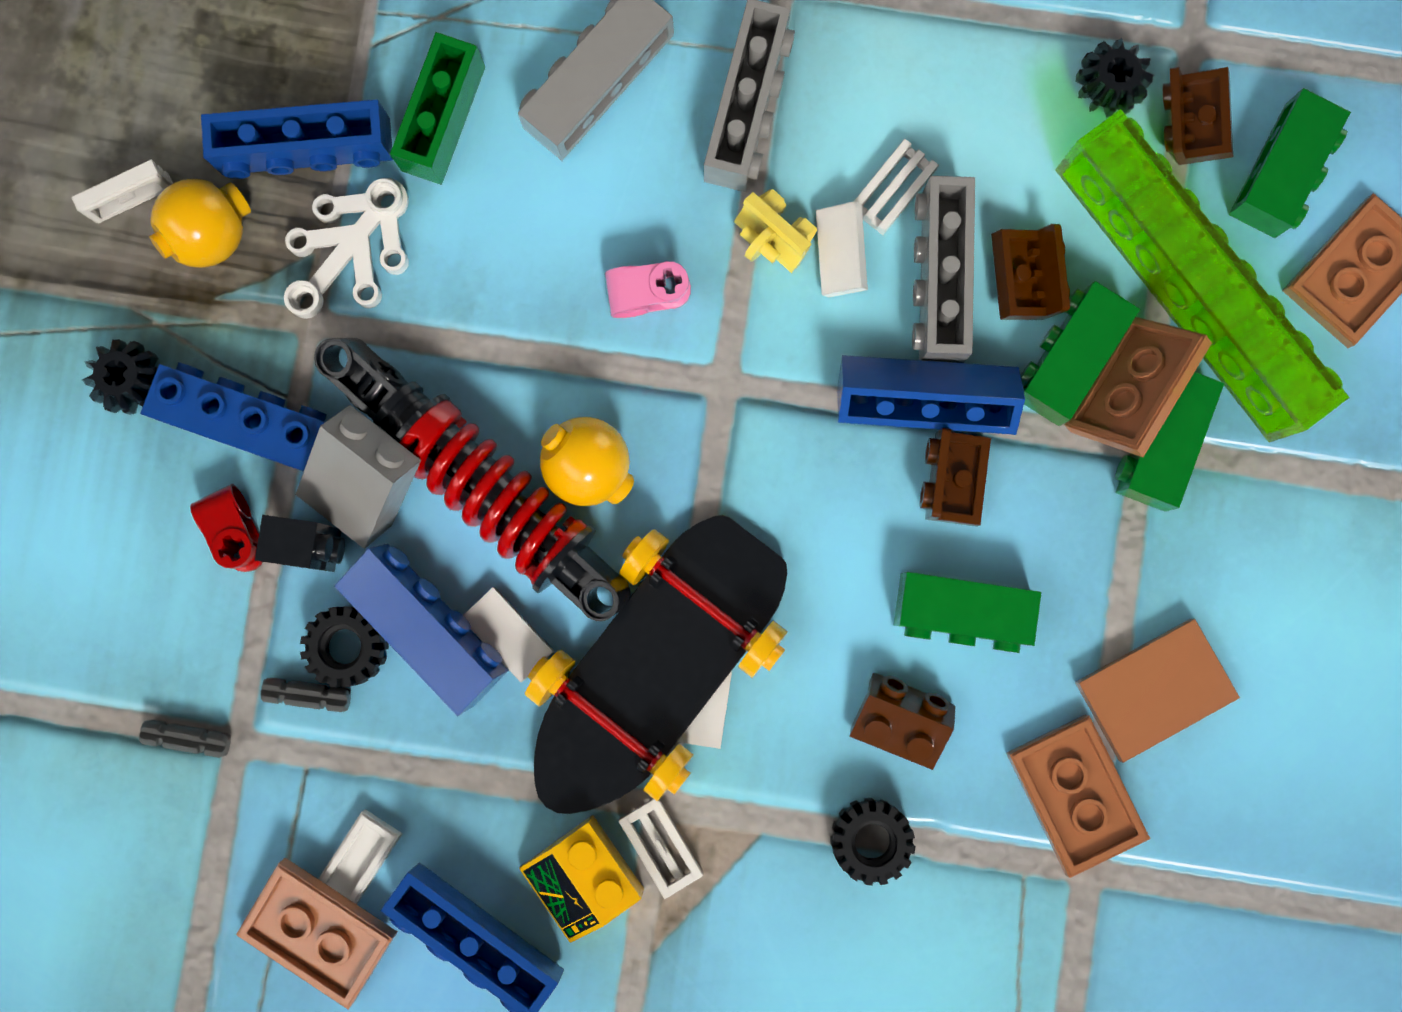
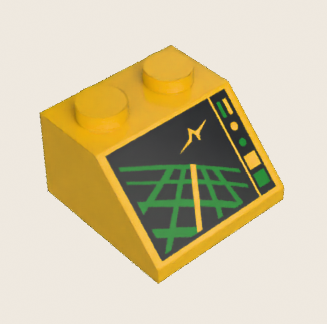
M594 815L587 818L519 867L570 943L608 924L640 901L644 891L643 886Z

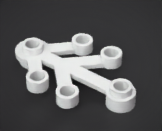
M381 178L372 182L366 193L339 197L322 194L313 201V213L320 221L326 224L335 223L342 214L364 213L354 225L309 231L303 228H294L287 233L285 237L286 247L298 257H306L316 248L337 246L309 282L296 281L287 287L284 293V303L289 311L304 319L316 316L323 307L324 299L322 295L352 258L356 280L352 292L355 301L364 308H374L381 302V289L374 283L369 236L380 224L384 250L380 254L382 267L393 275L405 272L409 265V259L401 249L398 218L406 212L409 198L407 191L400 182L392 178ZM387 195L394 196V202L391 206H381L383 197ZM326 203H333V211L328 215H322V206ZM300 236H305L307 239L305 246L295 249V240ZM391 255H401V261L397 266H388L387 261ZM371 287L374 289V295L370 300H361V292L365 288ZM311 295L313 297L312 305L306 309L301 308V299L304 296Z

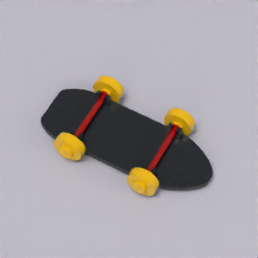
M718 515L695 524L683 532L671 544L663 556L661 555L666 549L669 539L656 529H652L643 539L639 536L635 537L622 555L626 561L619 575L633 586L640 582L646 574L648 575L632 594L627 605L618 612L570 675L569 673L575 665V660L562 649L558 650L550 659L545 656L542 657L530 671L528 678L531 682L525 691V696L540 707L554 695L538 732L534 756L535 788L538 798L546 808L556 813L572 814L602 807L635 789L651 774L653 775L643 789L645 793L657 802L667 790L675 795L691 774L685 766L694 754L680 743L668 757L667 754L746 652L748 653L740 662L738 668L751 678L756 675L762 666L770 671L784 653L785 649L779 644L788 632L786 629L772 621L762 634L761 632L770 622L780 605L785 591L787 564L781 556L730 517Z

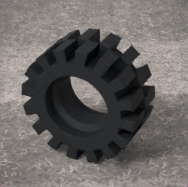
M354 607L328 608L329 611L320 612L315 615L317 619L314 622H308L304 628L308 630L307 636H301L300 644H305V651L300 652L301 660L307 659L309 665L305 666V669L308 673H315L317 675L315 680L320 683H328L330 687H350L368 681V678L375 677L378 674V667L385 664L387 659L384 656V650L389 649V644L384 641V638ZM342 629L353 631L359 637L361 643L358 657L349 664L338 663L332 658L329 651V642L332 636Z
M864 798L865 801L862 802L853 801L848 809L845 810L843 808L838 813L840 817L832 825L833 834L830 836V842L839 866L848 873L850 878L855 881L861 880L865 885L873 886V882L885 885L888 884L887 880L892 877L897 880L902 876L900 871L904 867L908 869L912 863L909 860L910 855L915 854L916 846L913 844L915 835L909 825V821L895 806L890 805L887 801L881 799L877 801L873 798ZM868 824L881 825L889 834L888 849L877 858L862 856L855 846V838L858 831Z

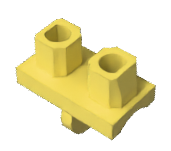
M770 189L760 196L752 192L745 198L744 206L734 221L742 229L740 236L751 244L744 256L752 262L762 254L772 264L777 260L792 273L800 265L812 245L811 240L817 232V227L802 217H799L792 225L783 219L780 215L787 205L784 198L775 190Z

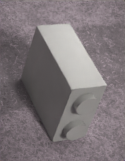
M349 405L320 426L295 495L365 549L392 526L421 460L353 406Z

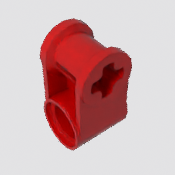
M230 484L190 505L193 519L203 533L217 564L224 568L235 569L241 572L254 571L262 565L263 562L255 561L259 532L252 519L249 505L237 486ZM239 542L244 544V547L240 550L238 545ZM238 551L240 555L239 559L234 557V554H236Z

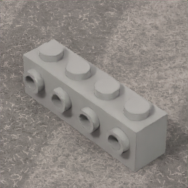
M610 0L603 18L595 26L591 24L586 27L577 40V47L567 58L563 56L553 64L548 73V79L538 90L532 89L523 98L519 107L520 111L518 112L523 129L563 161L673 37V16L654 0Z
M747 0L704 162V182L746 192L749 178L758 179L763 154L756 152L760 137L766 139L769 137L774 116L773 112L767 111L770 97L779 98L785 72L778 70L781 56H790L795 31L788 29L791 8L759 0Z
M930 176L923 192L917 193L915 199V220H922L921 236H916L914 243V263H921V280H915L913 286V306H920V323H914L912 348L913 350H919V360L964 363L972 355L975 177Z

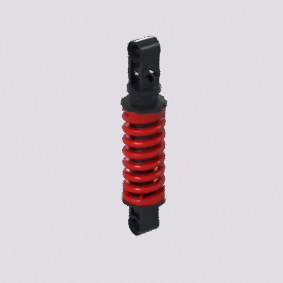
M329 338L317 346L314 361L318 371L342 391L357 409L367 414L375 425L421 460L414 478L422 480L427 478L426 486L432 494H445L444 503L446 507L453 511L462 510L461 517L467 526L476 527L480 525L479 534L484 542L493 543L498 541L497 552L502 558L510 559L516 557V571L530 579L534 591L541 593L553 584L588 618L595 621L608 620L627 605L630 599V587L627 581L588 547L596 530L591 525L587 526L580 519L575 520L572 516L562 524L566 530L560 529L556 523L566 514L567 507L563 503H557L545 515L539 509L550 494L549 490L545 487L537 488L527 499L522 492L531 482V474L528 471H522L513 477L509 471L514 465V458L510 455H504L497 461L493 459L492 456L497 448V444L493 439L484 440L478 445L475 440L479 435V427L474 423L464 426L467 421L461 417V410L450 401L446 394L438 395L431 400L423 394L424 390L418 383H408L405 381L398 370L382 360L365 342L358 338ZM342 348L347 354L345 368L339 361V353ZM598 587H604L611 592L613 596L612 606L604 605L597 596Z

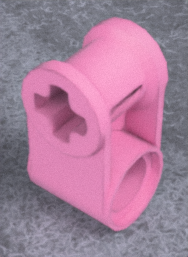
M666 261L643 266H622L605 272L610 313L613 318H629L649 312L676 309L683 306L691 295V285L687 272L680 264ZM669 277H674L677 284L675 285V293L667 294L664 288L666 286V279Z

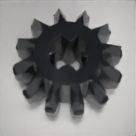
M1122 38L1116 40L1112 47L1103 41L1097 45L1094 52L1087 53L1081 61L1082 69L1076 74L1075 82L1083 85L1078 92V98H1091L1092 100L1089 112L1095 111L1099 106H1102L1106 118L1113 116L1116 110L1125 115L1130 113L1134 108V104H1141L1147 97L1148 91L1146 88L1152 83L1154 75L1145 71L1150 65L1151 58L1139 59L1136 56L1139 52V44L1131 47L1130 50H1126Z
M112 339L110 350L103 346L96 347L99 356L97 362L93 360L85 361L86 366L93 370V374L85 377L82 381L85 385L93 388L89 397L94 402L103 403L105 410L112 413L122 410L123 413L129 415L136 414L138 404L142 407L144 405L158 368L155 367V364L159 358L155 353L145 351L144 345L139 342L130 341L127 345L126 342L120 339Z

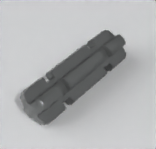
M278 678L264 679L261 687V700L268 703L279 704L284 701L285 705L312 709H324L326 707L327 711L345 712L348 710L351 700V690L345 687H330L328 689L327 685L293 680L286 683L285 679Z
M157 720L144 721L139 734V741L144 745L155 747L162 745L166 749L195 754L203 753L204 751L206 756L217 758L226 756L231 744V735L225 732L213 731L208 733L207 729L174 723L167 725L166 722Z

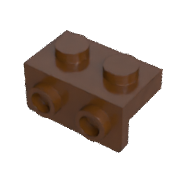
M1180 67L1170 68V83L1163 84L1162 89L1165 111L1171 110L1172 125L1164 127L1166 152L1174 153L1178 165L1232 158L1233 135L1229 68L1224 67L1182 75Z
M1050 224L1039 230L1000 229L991 234L1000 320H1045L1070 309V288L1067 282L1065 244L1060 224Z
M941 428L935 433V438L928 439L925 464L931 465L930 481L923 482L919 502L920 508L926 509L925 520L976 527L981 525L991 438L951 433V429Z
M873 673L869 680L868 692L853 721L849 737L933 770L954 730L956 707L939 694L925 693L906 685L899 678Z

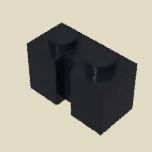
M262 515L255 561L335 572L336 564H340L344 556L345 539L341 537L342 531L336 527L316 522Z

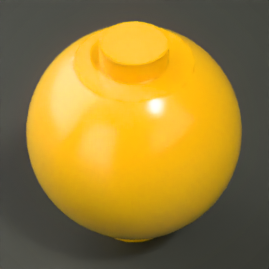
M203 179L180 180L165 188L155 200L150 219L155 233L150 235L149 238L165 259L172 256L178 263L189 267H211L225 261L235 252L243 235L242 218L251 213V209L244 196L231 182L221 188H217L212 182Z
M577 417L569 419L560 425H552L543 435L540 454L542 477L548 488L561 500L576 506H593L606 500L611 504H618L631 491L634 477L628 473L630 458L627 445L621 434L607 422L592 417Z

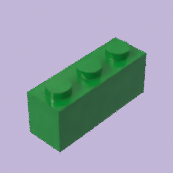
M435 32L390 152L391 157L402 172L442 185L485 70V64L477 45Z
M1305 88L1300 90L1282 109L1229 215L1273 238L1278 237L1290 228L1296 229L1309 210V206L1304 203L1310 192L1318 189L1328 173V168L1324 164L1329 154H1334L1346 138L1348 131L1343 129L1351 112Z
M1096 281L1084 291L1078 288L1069 298L1070 309L1065 312L1068 316L1060 328L1054 324L1039 346L1045 350L1037 364L1030 361L1021 373L1025 396L1024 405L1057 426H1061L1071 420L1140 311V308Z
M1194 372L1144 457L1130 453L1129 455H1124L1115 473V479L1119 480L1115 493L1164 512L1180 508L1225 383Z
M904 572L900 574L893 626L905 627L904 636L931 640L933 631L949 634L948 643L975 646L976 638L992 640L994 650L1020 653L1021 645L1035 646L1042 592Z

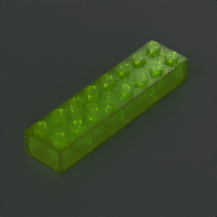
M1120 109L1075 143L1055 171L1179 328L1208 336L1212 344L1203 357L1204 361L1219 380L1225 383L1226 389L1268 442L1308 430L1350 398L1342 388L1343 383L1338 374L1331 368L1324 366L1313 352L1314 346L1311 340L1304 333L1294 328L1286 318L1285 309L1280 301L1274 296L1267 294L1257 281V275L1253 267L1236 255L1228 245L1229 241L1226 233L1218 225L1209 221L1201 211L1200 202L1191 190L1182 187L1172 174V167L1168 160L1162 154L1155 153L1144 139V132L1141 126L1134 119L1128 118Z

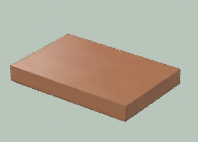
M1374 193L1359 205L1282 290L1347 348L1355 346L1402 294V217Z
M1135 317L1077 411L1064 426L1071 433L1144 457L1212 342L1205 334Z
M1195 619L1183 622L1075 682L1117 759L1123 763L1240 698Z
M1083 715L1006 753L1067 877L1071 878L1150 839L1089 715Z
M284 858L276 866L236 935L349 1010L398 931L295 863Z

